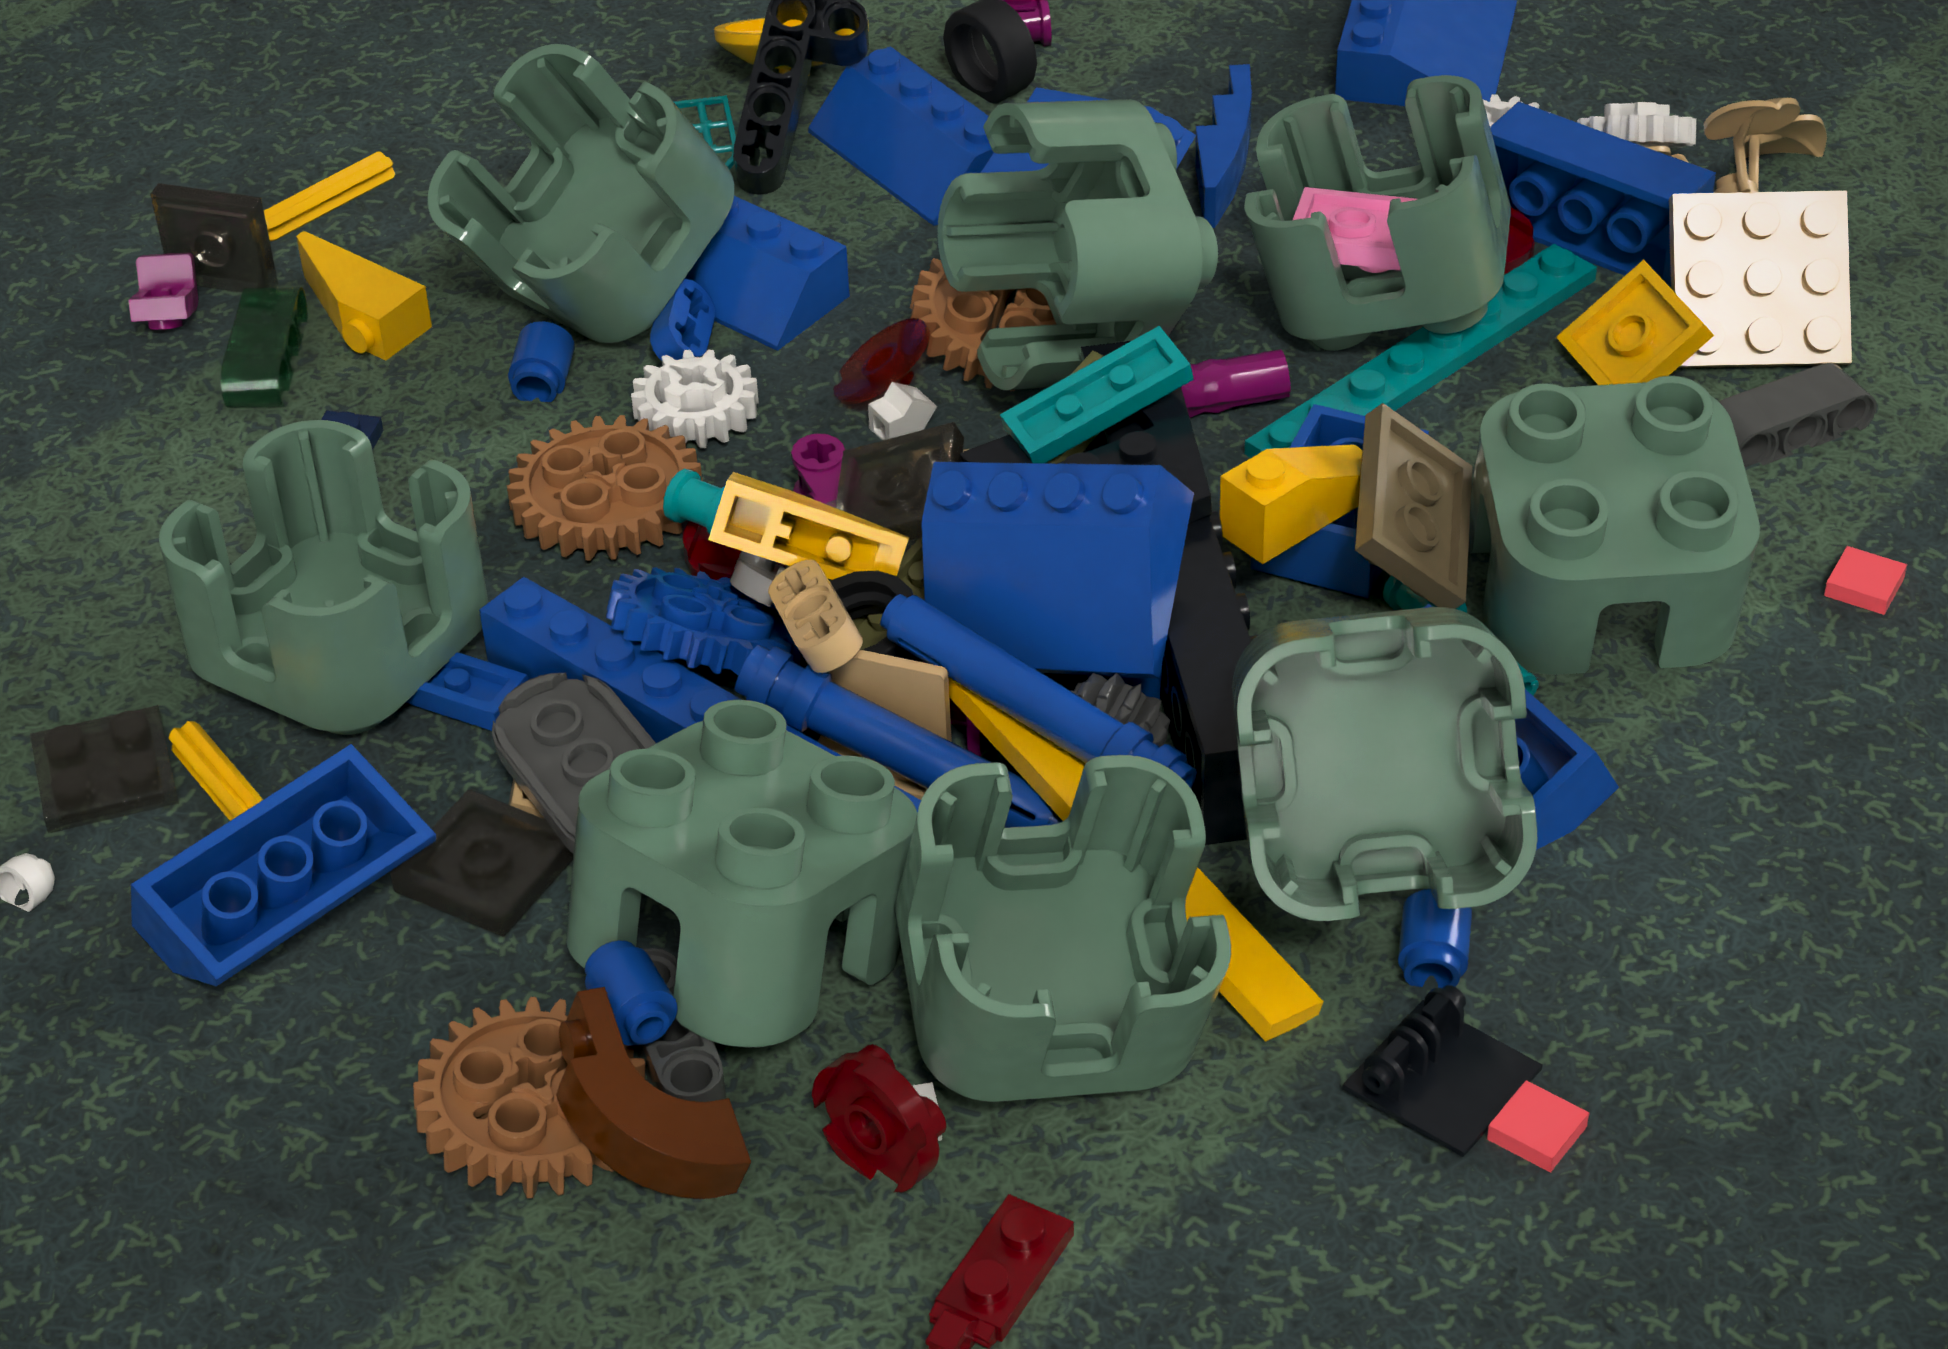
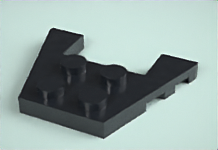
M1181 387L1131 415L1143 428V431L1130 432L1120 440L1086 453L1072 454L1064 461L1057 463L1161 465L1194 492L1189 523L1212 514L1211 493ZM1010 434L960 453V462L1032 463Z

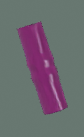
M1281 349L1227 359H1207L1197 364H1191L1194 380L1181 386L1190 418L1202 413H1220L1234 407L1289 398L1291 392L1288 365L1284 352Z

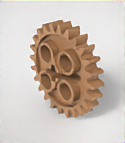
M936 258L931 260L929 271L921 270L918 284L914 286L910 305L912 309L910 325L917 326L916 341L929 342L926 355L928 357L945 355L944 370L948 371L961 366L965 369L963 374L964 381L968 382L979 374L984 376L986 388L990 389L993 387V384L984 373L977 356V349L987 332L991 328H996L998 324V328L1055 325L1056 322L1046 297L1040 291L1033 288L1018 289L1014 303H1010L1006 307L1007 300L1015 289L958 291L949 284L942 262Z
M620 415L613 425H605L600 416H595L592 427L584 428L576 420L571 421V432L567 434L556 429H550V443L532 440L530 442L532 454H518L516 456L518 468L509 469L510 484L507 485L510 510L513 512L514 524L516 526L523 525L524 537L530 539L539 536L540 548L543 550L560 543L562 557L569 556L577 548L583 549L585 560H591L598 550H606L609 558L614 560L618 556L619 548L628 547L631 552L639 555L641 554V542L645 540L657 546L664 544L662 531L680 534L682 532L681 523L668 520L664 515L663 502L667 487L672 478L682 469L696 471L701 476L702 481L701 463H697L695 448H686L683 435L670 438L669 426L666 425L658 427L651 432L649 431V423L646 418L637 422L633 427L627 426L625 415Z
M530 997L525 1011L515 1012L512 1005L506 999L500 1000L499 1016L491 1018L485 1011L477 1007L473 1009V1027L469 1028L461 1023L451 1021L449 1023V1041L434 1038L430 1041V1059L419 1060L418 1081L413 1084L416 1128L418 1133H426V1147L429 1154L444 1152V1170L447 1173L467 1165L469 1186L474 1187L487 1176L495 1178L496 1195L502 1196L512 1182H522L526 1197L533 1198L537 1191L538 1182L548 1181L557 1195H563L565 1177L573 1175L579 1182L589 1186L592 1184L593 1164L605 1170L614 1171L596 1157L580 1140L567 1121L556 1097L557 1090L568 1065L563 1057L559 1040L560 1024L566 1021L568 1017L566 1015V1000L559 999L550 1012L540 1010L536 997ZM624 1045L633 1066L645 1079L644 1059L634 1058V1046Z

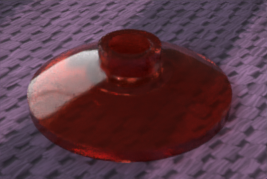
M905 319L886 327L866 341L847 360L839 372L842 380L833 388L838 400L843 404H858L885 393L891 382L908 385L914 377L912 369L928 345L930 339L929 327L921 319Z

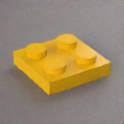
M1643 259L1556 338L1598 385L1643 383L1658 377L1669 376L1713 338L1714 335Z

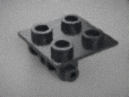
M1446 985L1443 988L1431 989L1425 996V1000H1422L1394 1028L1379 1047L1345 1081L1342 1089L1464 1157L1486 1133L1489 1124L1526 1080L1531 1082L1542 1070L1543 1065L1465 1023L1463 1009L1466 1005L1465 996L1456 987Z

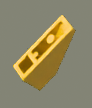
M306 231L296 236L304 277L342 338L352 350L357 353L368 352L386 361L432 328L426 286Z
M1354 444L1265 449L1221 475L1220 520L1223 537L1261 564H1264L1357 508L1359 505L1363 450Z
M733 472L726 481L708 540L787 566L804 560H815L827 578L833 580L855 571L878 570L897 576L909 537L794 491Z

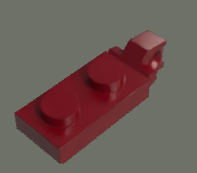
M1008 1194L935 1298V1304L929 1313V1322L934 1324V1327L926 1338V1345L929 1346V1349H972L975 1343L990 1349L997 1341L1002 1342L1074 1236V1221Z

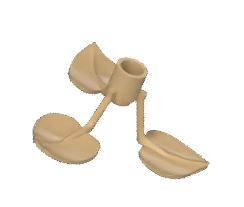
M1793 98L1742 101L1716 110L1706 119L1704 132L1710 140L1733 137L1736 173L1719 178L1715 182L1717 189L1713 193L1758 192L1759 155L1799 153L1815 157L1823 156L1827 140L1824 122L1816 115H1799V102ZM1667 146L1646 147L1688 162L1682 154L1671 155L1670 148ZM1749 157V167L1747 174L1746 158Z

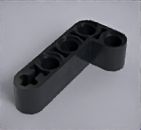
M855 0L770 1L734 144L733 157L736 177L740 188L745 192L755 195L768 194L782 186L812 61L839 66H851L865 58L869 50L868 16L864 7ZM789 20H800L803 22L795 27L783 25V23ZM840 29H851L855 31L853 34H850L848 36H840L835 34V32ZM778 66H788L792 68L789 72L786 73H775L771 71L772 69ZM768 112L781 114L778 119L773 121L760 119L763 114ZM759 147L765 149L767 158L761 160L760 166H758L760 158Z

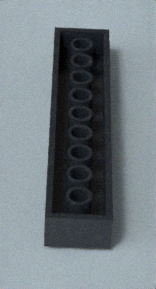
M1130 341L1081 347V363L1092 351L1105 356ZM1130 415L1101 431L1086 448V452L1120 440L1130 432L1143 431V428ZM1217 511L1188 523L1162 661L1160 687L1163 713L1171 720L1168 730L1173 746L1186 755V763L1197 771L1191 789L1201 808L1206 832L1205 845L1247 840L1232 699V681L1235 667L1241 654L1251 641L1258 636H1249L1248 633L1250 630V612L1245 593L1236 594L1234 590L1236 588V569L1233 555L1231 552L1221 551L1223 533L1220 516Z

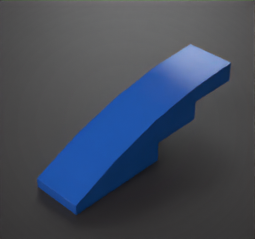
M1250 64L1229 65L1228 95H1212V125L1196 126L1195 170L1202 217L1210 223L1212 228L1216 227L1234 198L1246 167L1251 135L1252 90Z

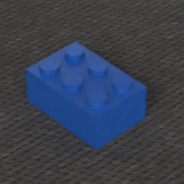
M1313 404L1289 448L1354 444L1363 450L1365 416ZM1421 429L1429 435V431ZM1358 507L1264 564L1251 557V569L1365 598L1369 597L1383 570L1369 563L1361 554L1355 551Z

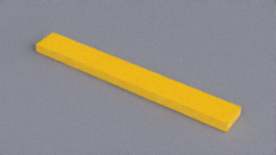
M948 677L949 698L1062 821L1066 820L1069 817L1086 763ZM1197 867L1186 896V919L1188 921L1189 917L1224 915L1230 935L1231 958L1219 992L1265 1042L1319 1015L1324 1001Z

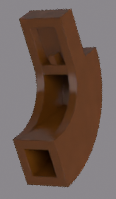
M605 987L577 991L566 1021L560 1024L559 1028L560 1047L568 1065L557 1090L556 1097L567 1121L580 1140L596 1157L617 1173L641 1186L660 1193L693 1199L717 1198L736 1193L751 1164V1160L730 1099L726 1098L707 1102L688 1101L668 1095L651 1085L640 1075L628 1057Z

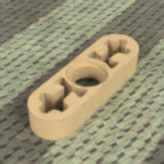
M804 560L795 563L783 570L772 581L768 593L795 645L814 672L825 673L837 669L856 655L862 646L863 638L831 582L815 560Z

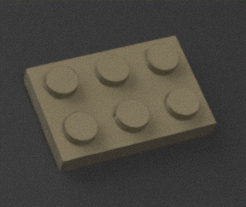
M1384 403L1365 415L1355 551L1372 565L1380 567L1408 586L1416 595L1427 599L1437 607L1456 609L1466 602L1472 465Z

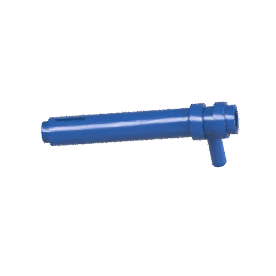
M899 594L885 608L880 625L887 631V638L925 663L945 667L948 670L949 678L1084 763L1100 756L1132 755L1144 757L1168 767L1192 788L1197 771L1186 763V755L1169 744H1164L1160 747L1153 743V734L1136 723L1128 722L1124 725L917 595L906 597L903 594Z
M757 645L743 664L735 684V692L747 697L746 700L760 702L776 709L785 718L786 725L800 732L810 729L867 759L883 765L885 768L926 789L937 778L952 769L968 764L991 763L963 747L832 682L831 673H817L809 665L806 668L794 662L795 657L793 654L777 646L769 650L761 645ZM1008 771L1013 798L1004 828L1054 825L1063 822L1024 778Z

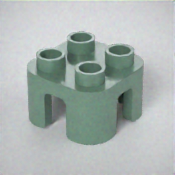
M550 44L538 47L516 60L507 69L494 89L495 101L530 138L531 151L508 185L503 188L478 160L459 150L449 152L435 171L430 182L427 197L428 209L436 225L507 295L593 341L614 343L627 340L643 333L653 325V322L662 312L713 236L723 225L734 199L733 177L725 163L663 90L643 81L630 100L600 63L589 54L565 44Z
M1440 75L1415 79L1409 83L1405 108L1421 162L1419 165L1383 172L1369 170L1362 158L1347 103L1343 97L1336 94L1312 97L1294 103L1276 113L1264 124L1258 135L1256 152L1267 190L1247 193L1244 208L1281 325L1288 333L1302 339L1311 340L1315 345L1324 350L1335 351L1361 343L1372 332L1422 325L1430 332L1448 334L1465 330L1475 325L1484 317L1488 309V302L1498 293L1504 280L1511 206L1482 94L1479 87L1473 81L1459 76ZM1304 188L1418 199L1401 202L1400 198L1392 199L1389 205L1387 224L1401 270L1370 273L1361 270L1358 266L1340 264L1326 216L1322 212H1313L1311 218L1293 220Z
M1130 99L1019 102L998 105L991 112L983 126L993 152L997 154L1029 153L1031 161L1039 164H1049L1036 171L967 173L953 179L942 199L938 217L940 259L949 284L961 292L1033 288L1040 291L1046 297L1056 324L990 329L977 349L978 359L989 381L995 387L1004 391L1048 388L1070 376L1081 364V347L1132 341L1157 326H1160L1169 337V334L1194 299L1198 288L1207 286L1213 279L1218 263V245L1216 235L1210 223L1201 216H1195L1176 173L1177 150L1173 135L1168 127L1162 123H1155L1144 105Z
M1662 376L1643 383L1562 387L1547 383L1534 384L1521 389L1519 392L1509 394L1494 403L1484 415L1480 427L1471 492L1469 551L1471 554L1490 552L1483 600L1484 625L1508 648L1515 660L1527 671L1549 675L1586 673L1590 666L1601 610L1612 604L1652 601L1662 602L1654 636V647L1660 668L1704 664L1720 657L1731 647L1736 637L1758 544L1760 523L1734 426L1726 409L1700 384L1679 376Z
M328 420L295 422L279 427L264 435L249 447L244 455L243 470L257 534L253 545L230 565L218 512L194 500L185 501L167 517L160 530L159 544L190 667L199 677L314 729L340 735L358 734L376 727L384 719L396 712L418 691L419 687L429 681L450 661V658L466 646L482 630L479 609L489 603L471 491L466 478L458 470L433 459L425 462L408 478L417 532L396 524L384 512L371 442L362 431L343 423Z
M1428 607L1285 622L1267 629L1253 639L1245 648L1235 667L1232 681V699L1245 830L1255 876L1263 891L1277 906L1294 916L1307 920H1344L1360 916L1358 895L1409 889H1430L1439 908H1469L1489 904L1502 898L1522 881L1535 857L1538 839L1534 799L1523 784L1520 776L1515 719H1523L1527 715L1525 687L1521 670L1514 656L1481 621L1466 612L1447 607Z
M728 700L714 704L705 712L703 721L692 724L647 749L631 750L617 756L612 761L610 769L593 777L581 789L578 799L566 937L568 950L576 962L585 968L591 954L606 943L623 940L632 943L636 947L641 893L671 909L680 922L681 931L674 987V998L678 1006L675 1017L683 1027L705 1039L728 1046L764 1047L789 1040L808 1028L817 1014L827 936L834 919L840 922L848 919L842 960L843 971L868 985H874L894 969L900 947L896 901L917 817L916 807L903 792L894 787V777L883 765L863 757L835 756L787 731L786 720L776 709L750 700Z
M1132 755L1100 756L1089 760L1085 764L1069 817L1066 820L1054 825L1004 828L1013 798L1008 769L1004 764L997 762L968 764L941 775L929 786L921 799L896 901V918L917 1043L922 1059L930 1072L952 1091L971 1099L988 1102L1147 1090L1166 1084L1178 1076L1186 1068L1194 1054L1228 970L1231 958V941L1224 915L1189 917L1188 921L1186 919V896L1206 842L1201 808L1192 789L1174 771L1148 758Z

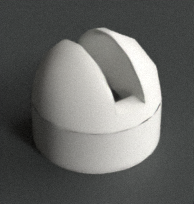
M24 853L0 866V898L15 905L14 901L19 890L27 889L29 902L15 906L28 912L45 901L53 891L55 875L50 863L44 859H38L35 855Z

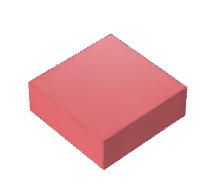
M1847 546L1826 582L1824 596L1885 615L1905 578L1907 564Z
M1526 1080L1489 1124L1487 1140L1551 1173L1587 1128L1589 1112Z

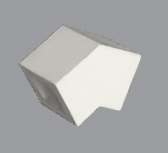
M891 382L882 398L868 404L869 429L890 447L922 432L937 406L918 388Z

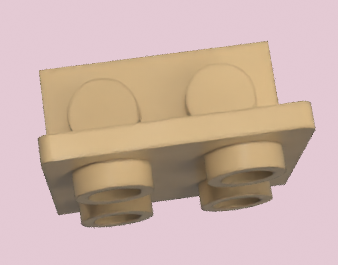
M859 649L856 655L847 663L829 671L832 674V682L952 742L948 670L945 667ZM822 735L818 740L820 744L842 756L863 757ZM889 770L894 777L895 786L920 800L922 799L927 790L926 788Z

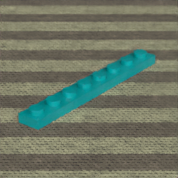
M1552 244L1521 266L1504 275L1500 290L1488 302L1486 314L1475 325L1465 330L1448 334L1433 333L1424 327L1420 328L1246 439L1244 454L1252 458L1265 449L1289 448L1313 404L1363 416L1382 403L1394 411L1594 282L1596 280L1597 266L1578 257L1567 249Z

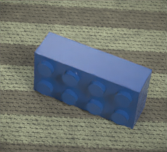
M1519 101L1490 126L1510 206L1521 212L1531 221L1534 229L1533 240L1548 247L1556 244L1590 263L1624 276L1644 259L1671 288L1669 198L1672 194L1713 193L1716 172Z

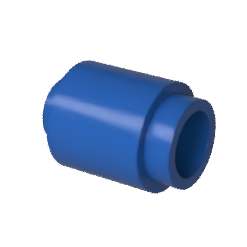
M544 321L530 323L520 331L508 372L512 392L520 401H533V399L539 398L540 402H552L557 393H562L575 350L574 340L568 331L557 324Z
M1430 889L1415 892L1405 900L1402 912L1398 963L1404 972L1406 982L1410 986L1423 987L1429 976H1434L1438 988H1443L1446 985L1457 986L1460 977L1468 968L1472 920L1471 907L1459 909L1439 908Z
M618 940L602 945L591 954L585 965V988L588 990L605 987L623 1044L630 1046L648 1044L662 1037L673 1023L677 1015L678 1006L648 953L641 948L635 947L628 941Z

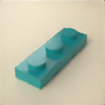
M1157 326L1001 413L1000 417L1004 430L1008 435L1012 436L1032 463H1046L1194 380L1191 364L1163 329Z

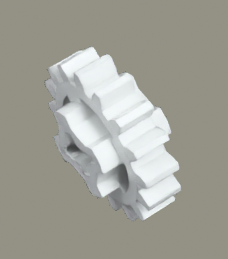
M1653 102L1605 104L1604 117L1591 116L1590 118H1579L1577 120V123L1644 147L1667 146L1670 148H1682V146L1696 145V118L1679 117L1676 115L1669 116L1670 105H1660Z
M710 349L702 357H694L691 350H684L683 359L680 360L664 355L662 356V367L646 365L643 368L645 378H634L633 380L634 393H631L634 419H638V421L643 418L648 419L649 431H653L663 425L669 426L670 437L683 435L686 443L688 440H696L700 448H706L707 439L716 437L723 443L728 442L729 430L745 432L747 430L746 419L757 417L756 404L759 403L757 380L751 377V370L748 364L736 367L735 356L731 354L721 360L716 359L714 350Z

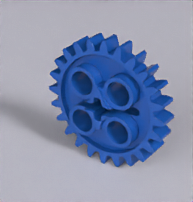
M652 567L651 574L634 569L633 575L622 573L620 574L619 581H613L606 618L612 620L611 628L624 631L622 638L625 640L642 641L640 649L644 651L655 650L663 655L664 660H685L689 668H696L700 664L706 665L715 674H721L723 669H731L735 674L739 675L751 651L757 645H761L769 650L777 646L793 654L795 657L794 662L799 665L801 662H805V658L795 645L774 603L772 602L771 606L768 607L736 589L730 583V578L723 577L719 580L710 579L702 571H699L697 576H692L680 568H675L673 573Z

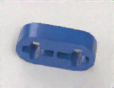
M684 279L653 322L650 343L653 351L661 361L664 355H668L675 360L683 359L684 350H691L694 357H702L707 351L715 319V307L708 293L696 282Z

